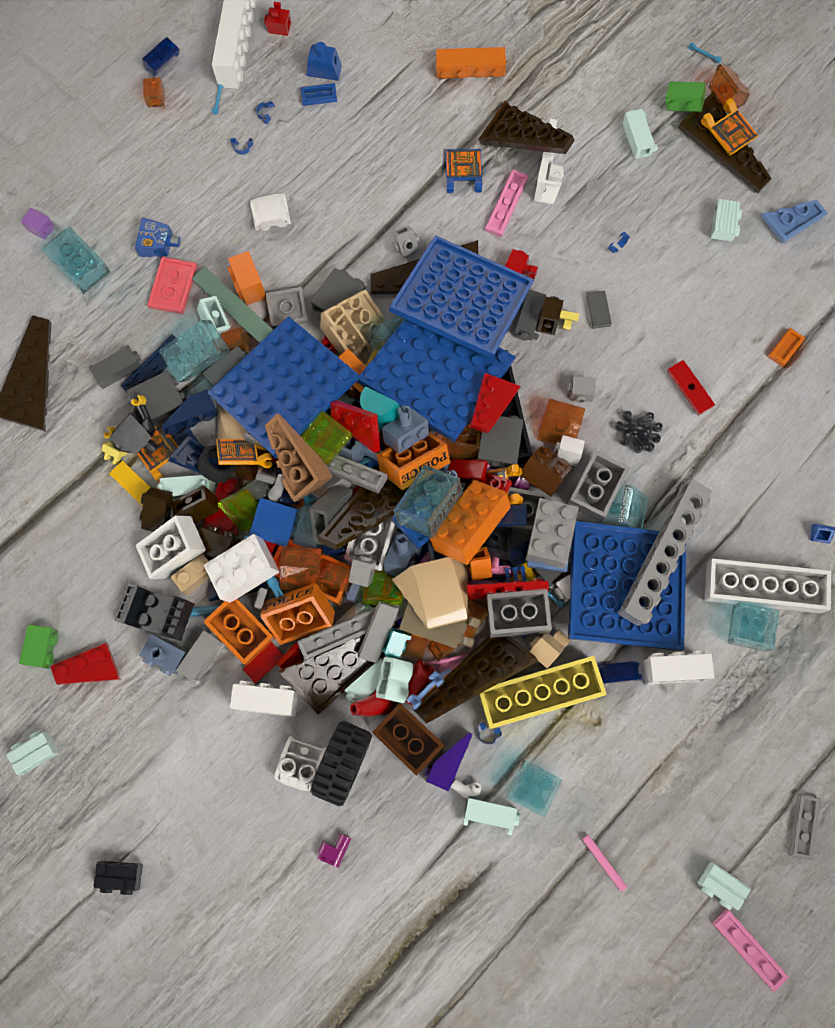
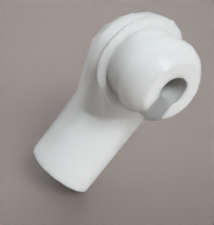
M456 779L451 785V788L464 798L475 797L482 790V786L478 782L464 785Z

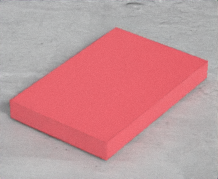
M161 257L147 306L152 309L184 315L197 264Z

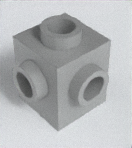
M405 226L392 232L394 238L392 244L395 252L409 257L419 250L418 244L420 241L418 235L414 233L411 227Z

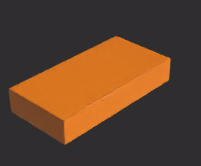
M789 328L768 357L781 367H784L805 337Z

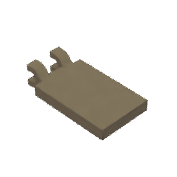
M408 602L399 629L457 649L458 644L472 648L475 640L465 637L464 634L467 625L479 629L481 621L469 617V610H467V620L428 630Z

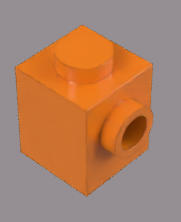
M481 547L468 563L472 581L492 578L491 558L487 547Z

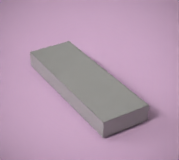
M379 601L358 652V658L375 663L378 662L399 608L397 606Z
M798 793L790 856L813 860L821 798Z

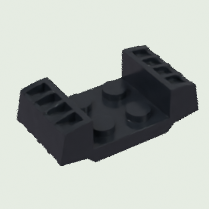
M128 583L114 621L182 641L195 603L176 596L171 597L149 591Z

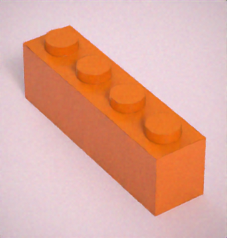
M505 47L436 49L437 78L505 76Z

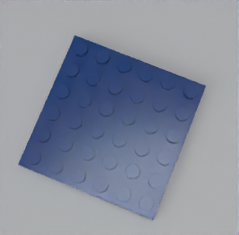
M435 235L390 305L389 312L493 359L534 280Z
M288 316L207 393L270 454L277 458L276 451L271 447L265 425L276 414H280L301 435L331 407L330 402L338 400L360 379V376Z
M405 319L361 373L360 379L357 382L396 401L400 406H409L428 420V427L450 441L455 442L472 419L484 374L486 373L501 379L516 357L499 347L493 359H490Z
M576 521L572 538L568 639L678 651L684 650L686 550L679 556L677 560L678 566L668 578L670 580L669 584L662 590L660 594L661 600L657 606H654L651 612L653 613L651 620L647 624L637 626L620 616L618 612L660 531ZM673 533V537L677 540V535ZM665 549V554L669 557V551ZM656 565L657 571L661 573V568ZM648 582V587L650 590H652L653 586L650 582ZM640 598L639 604L644 607V601Z

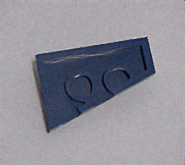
M188 436L170 456L168 461L200 473L197 462L206 447ZM208 458L210 464L215 468L226 470L224 465H219L217 459Z

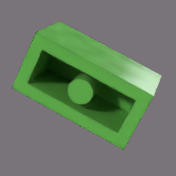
M670 81L666 94V111L702 112L706 96L705 82Z
M28 625L19 664L49 669L54 661L53 650L54 645L58 642V630Z

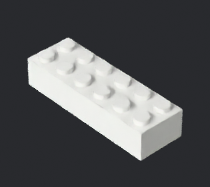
M224 0L212 67L217 84L223 85L224 88L239 89L240 82L243 81L242 69L246 65L245 52H248L249 48L248 37H251L250 24L254 21L253 8H256V0Z
M711 559L706 562L704 601L824 613L831 610V571Z

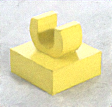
M561 310L559 319L564 320L563 329L570 330L572 321H578L579 313Z
M111 441L104 443L101 450L105 452V460L110 459L111 456L114 457L113 464L119 463L121 457L128 454L117 450Z

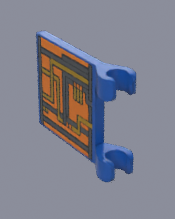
M446 149L447 193H454V181H475V193L482 192L481 149Z

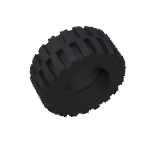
M346 721L339 722L312 782L310 792L313 796L336 806L344 805L371 742L372 734L369 731Z

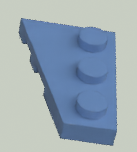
M817 200L797 204L795 207L781 208L771 213L765 212L761 215V218L778 239L785 243L824 218L828 213Z

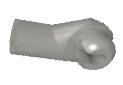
M278 474L274 486L269 490V500L278 502L279 498H281L284 489L283 475Z

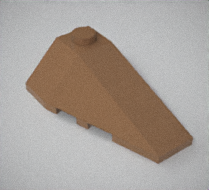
M276 414L265 425L271 447L277 454L278 468L281 467L283 473V485L294 502L321 488L333 477L323 460L280 414Z

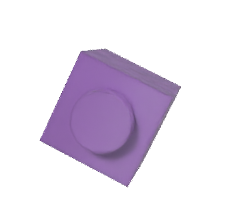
M32 208L29 209L21 221L27 231L44 240L52 233L54 224L48 216Z

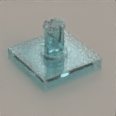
M625 485L622 503L613 502L611 507L614 508H610V513L612 515H620L618 522L625 527L643 529L648 497L635 486Z

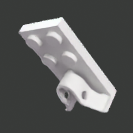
M550 119V124L552 125V127L558 129L556 127L557 120ZM543 152L534 201L548 204L555 202L562 185L564 170L563 165L552 163L554 153Z

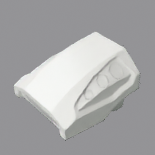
M273 194L250 200L256 231L259 229L267 231L271 226L285 227L287 224H291L285 194Z
M289 736L274 778L284 785L302 791H310L326 748H318Z

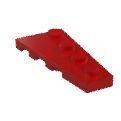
M543 578L532 579L531 582L517 580L512 581V583L497 582L493 584L467 585V593L470 600L485 599L487 594L543 589H547L549 592V583L544 581Z

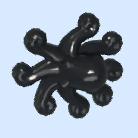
M625 411L623 419L629 424L623 425L621 421L615 424L617 431H626L620 440L621 445L627 446L629 444L628 438L631 437L636 453H640L643 450V445L639 441L646 446L647 452H652L655 446L649 440H652L654 443H659L661 440V436L657 433L653 434L652 430L660 432L663 425L659 422L655 425L645 423L651 422L654 419L652 412H648L646 416L635 420L631 417V411Z

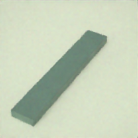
M204 266L192 278L210 297L217 296L220 306L259 343L273 331L270 326L207 267Z

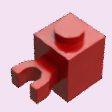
M274 1V8L269 7L268 14H265L264 24L267 25L268 33L288 36L292 22L290 10L281 9V2Z
M512 249L505 264V267L522 275L525 274L531 279H535L538 267L528 265L530 255H527L522 250Z

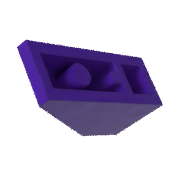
M468 733L436 760L433 766L428 765L424 775L428 777L426 782L449 792L473 734Z

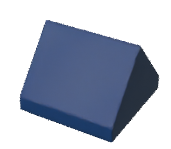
M813 524L811 527V541L830 544L835 534V527Z

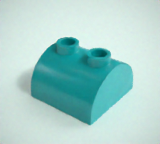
M366 386L364 387L360 396L361 407L364 410L377 414L378 430L382 432V427L400 418L398 409H402V407L396 401Z

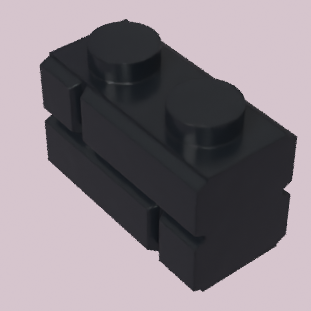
M99 861L96 864L93 887L99 888L100 893H112V890H120L122 895H133V891L140 889L143 864Z

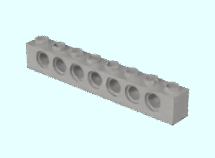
M694 479L684 483L618 612L620 616L637 626L647 624L651 620L653 615L651 612L654 606H657L660 602V594L668 586L670 581L668 578L677 568V560L685 552V544L693 536V528L702 518L701 512L710 502L709 496L712 490ZM689 500L692 501L694 507L690 505ZM681 516L684 517L686 524L682 522ZM673 532L677 535V540L673 537ZM665 549L669 551V557L665 554ZM656 565L661 568V573L657 571ZM648 582L652 584V590L649 589ZM640 598L644 601V607L639 604Z

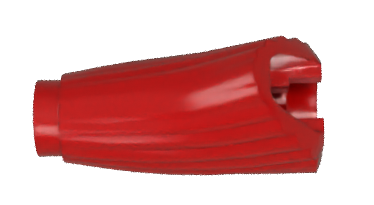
M417 660L413 668V675L408 682V697L411 694L418 696L424 690L430 680L429 676L435 671L434 666L422 660Z
M375 691L372 695L350 705V712L352 715L365 717L388 715L393 711L394 703L390 700L377 698Z

